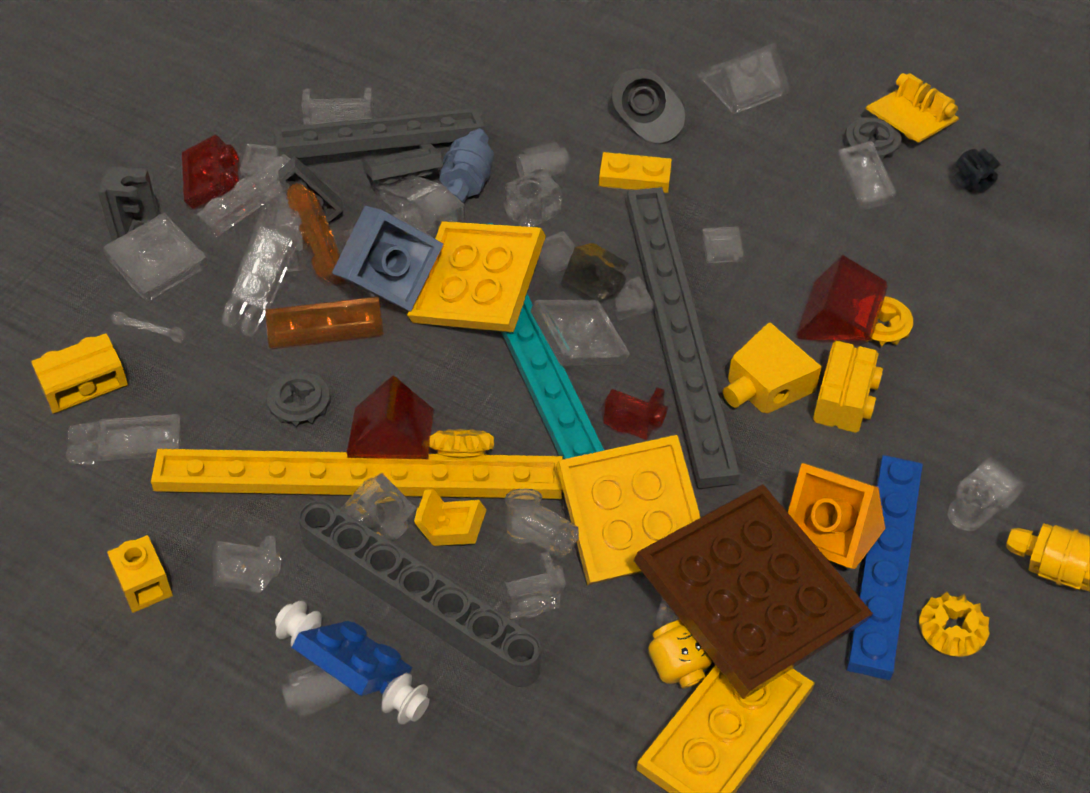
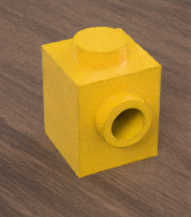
M148 535L136 540L126 541L119 547L107 551L114 573L132 613L173 596L166 573Z

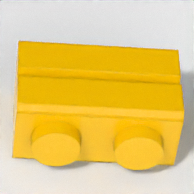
M107 333L97 337H86L78 344L59 351L46 352L41 358L31 361L40 387L53 414L128 385L121 361Z
M837 340L833 342L813 420L815 423L831 427L837 425L838 429L856 433L860 430L863 418L871 420L876 397L869 396L870 389L878 391L883 368L876 366L879 355L877 350L862 346L855 348L853 344Z

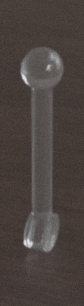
M121 311L115 312L112 315V322L116 326L124 324L169 336L178 343L182 342L186 336L185 331L179 327L169 329L132 319Z

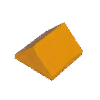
M801 463L788 514L827 560L856 569L886 529L879 488L807 463Z

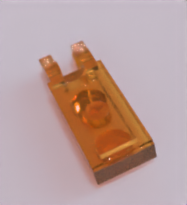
M292 184L287 190L286 199L289 200V207L300 215L302 224L299 225L300 233L304 241L311 245L315 256L311 258L313 268L320 278L323 277L337 285L345 280L332 274L340 253L325 213H323L319 200L316 199L315 192L310 189L307 190V187L302 184Z

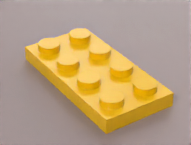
M715 665L639 759L637 771L668 793H736L812 692L815 682L798 671L791 669L743 700Z

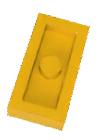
M603 152L599 186L632 190L662 187L663 192L668 193L672 159Z

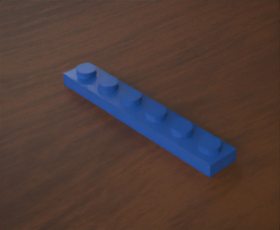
M882 456L876 486L879 488L886 529L865 555L859 590L860 599L873 614L866 622L853 630L847 671L891 680L894 671L923 463Z

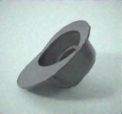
M636 68L626 71L617 79L612 92L613 105L619 115L639 136L646 141L657 144L669 142L678 136L684 126L686 117L684 105L673 90L657 74L648 69Z

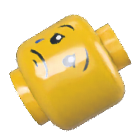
M680 619L668 623L652 633L654 640H652L648 647V653L663 682L667 684L679 682L682 689H685L704 680L706 677L704 670L713 661Z

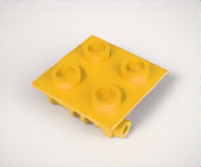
M905 73L900 74L896 80V85L899 86L897 90L866 106V110L904 133L907 138L918 143L959 120V117L955 115L958 106L955 105L954 99L941 93L936 88L930 90L931 86L928 83L923 84L922 80L911 73L907 75Z

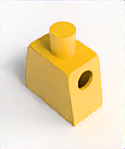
M769 322L732 357L728 376L730 384L723 389V395L727 403L734 408L749 400L762 413L768 414L814 393L817 389L822 366Z

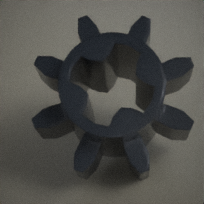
M985 148L980 152L976 149H971L958 158L956 167L959 172L953 177L969 193L974 189L977 192H983L996 183L998 174L995 169L1000 166V163Z

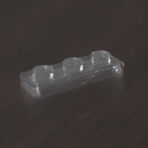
M285 154L270 159L265 163L264 168L251 177L238 181L234 188L222 197L209 201L205 208L197 213L203 225L218 237L287 188L279 182L278 170L291 159Z

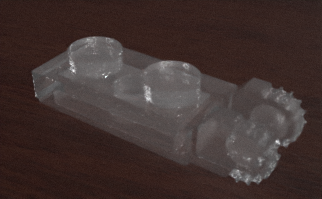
M260 226L232 292L233 297L226 303L225 310L221 316V321L224 325L230 328L236 325L246 304L249 303L252 306L246 311L240 330L249 337L253 334L255 335L266 311H269L296 249L297 241Z
M178 414L101 419L99 422L74 424L68 430V439L73 444L68 446L66 459L71 464L89 465L94 464L98 460L111 461L156 457L157 449H181V417Z

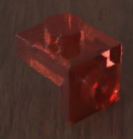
M657 387L649 402L611 389L605 399L604 424L611 426L618 432L629 433L647 440L654 427L660 428L667 415L668 406L663 405L665 390Z

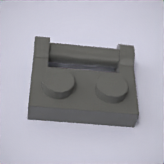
M431 143L419 145V149L380 157H374V155L362 157L366 177L370 176L373 181L378 180L382 184L398 181L400 179L399 175L413 173V176L430 175L434 173L433 168L443 167L441 153Z

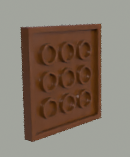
M764 484L638 551L633 560L743 700L866 622L873 614Z

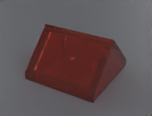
M842 254L814 282L797 331V338L804 340H872L887 292V281Z
M392 375L355 407L347 447V458L429 459V436L432 435L434 409L396 376Z

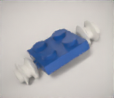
M304 601L287 604L281 609L275 620L277 638L283 640L292 636L291 647L358 695L364 696L380 691L383 694L382 711L384 713H390L394 709L399 711L398 723L406 724L410 720L415 722L424 714L429 705V698L426 697L428 687L425 684H421L416 688L411 686L412 675H410L413 667L400 659L401 655L397 650L390 646L376 643L366 636L367 632L362 626L351 621L321 626L322 614L319 611H313L307 615V604Z

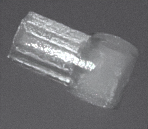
M527 488L516 489L506 494L507 537L511 541L516 543L534 542L559 558L571 553L573 545L579 539L578 526L542 505V494L536 490Z

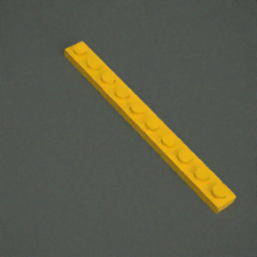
M157 449L151 485L153 491L423 496L426 489H434L440 497L562 499V485L556 464L559 460H563V456L479 455L457 457L418 453Z

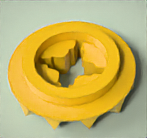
M871 296L861 300L855 306L852 322L855 324V333L864 334L866 342L877 340L881 347L886 342H891L897 346L902 338L909 337L913 327V316L902 302L894 298ZM876 318H879L882 322L888 321V327H885L882 323L875 324Z
M474 429L439 430L429 436V447L436 449L438 454L446 456L484 455L486 450L494 448V436L485 431H476Z
M946 591L941 597H931L921 611L919 626L923 637L934 649L946 655L963 657L976 653L985 645L990 634L988 627L990 617L984 616L981 612L980 603L973 604L966 599L965 593L956 597L950 596ZM949 617L952 619H957L958 617L965 618L962 628L956 625L944 630Z

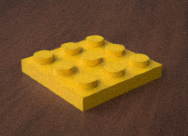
M441 221L435 239L444 245L412 310L408 311L407 316L412 323L514 332L546 237L542 228Z
M678 435L559 460L556 464L587 585L642 573L633 561L638 551L701 518Z

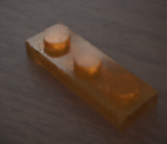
M379 297L265 310L269 348L383 335Z

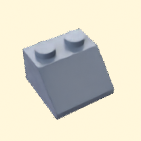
M364 206L332 274L411 311L444 244L381 209Z

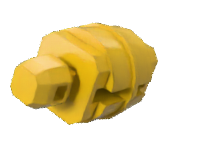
M1043 523L1038 537L1032 535L1033 531L1022 528L1011 529L1006 548L1023 558L1025 555L1031 556L1028 571L1038 574V577L1055 582L1058 586L1064 585L1079 591L1083 589L1090 592L1089 535L1080 533L1077 529L1070 530L1058 525L1051 526Z

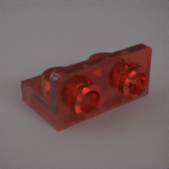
M217 134L182 152L184 202L192 209L212 201L221 194L232 205L240 202L239 188L241 187V181L238 176L237 166L239 156L234 147L230 144L226 145Z

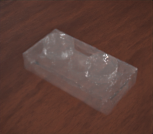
M872 141L838 151V160L861 211L896 201V191Z

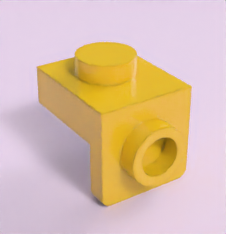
M426 489L416 510L414 522L433 546L475 544L487 509L480 500L444 502L434 489Z

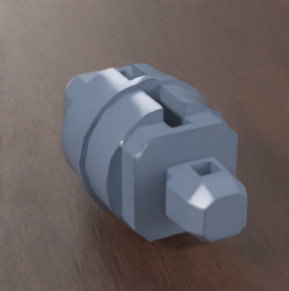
M481 128L469 132L467 136L454 140L443 159L439 181L446 188L445 198L450 205H459L465 202L467 197L479 194L491 174L494 152L487 144L488 135Z

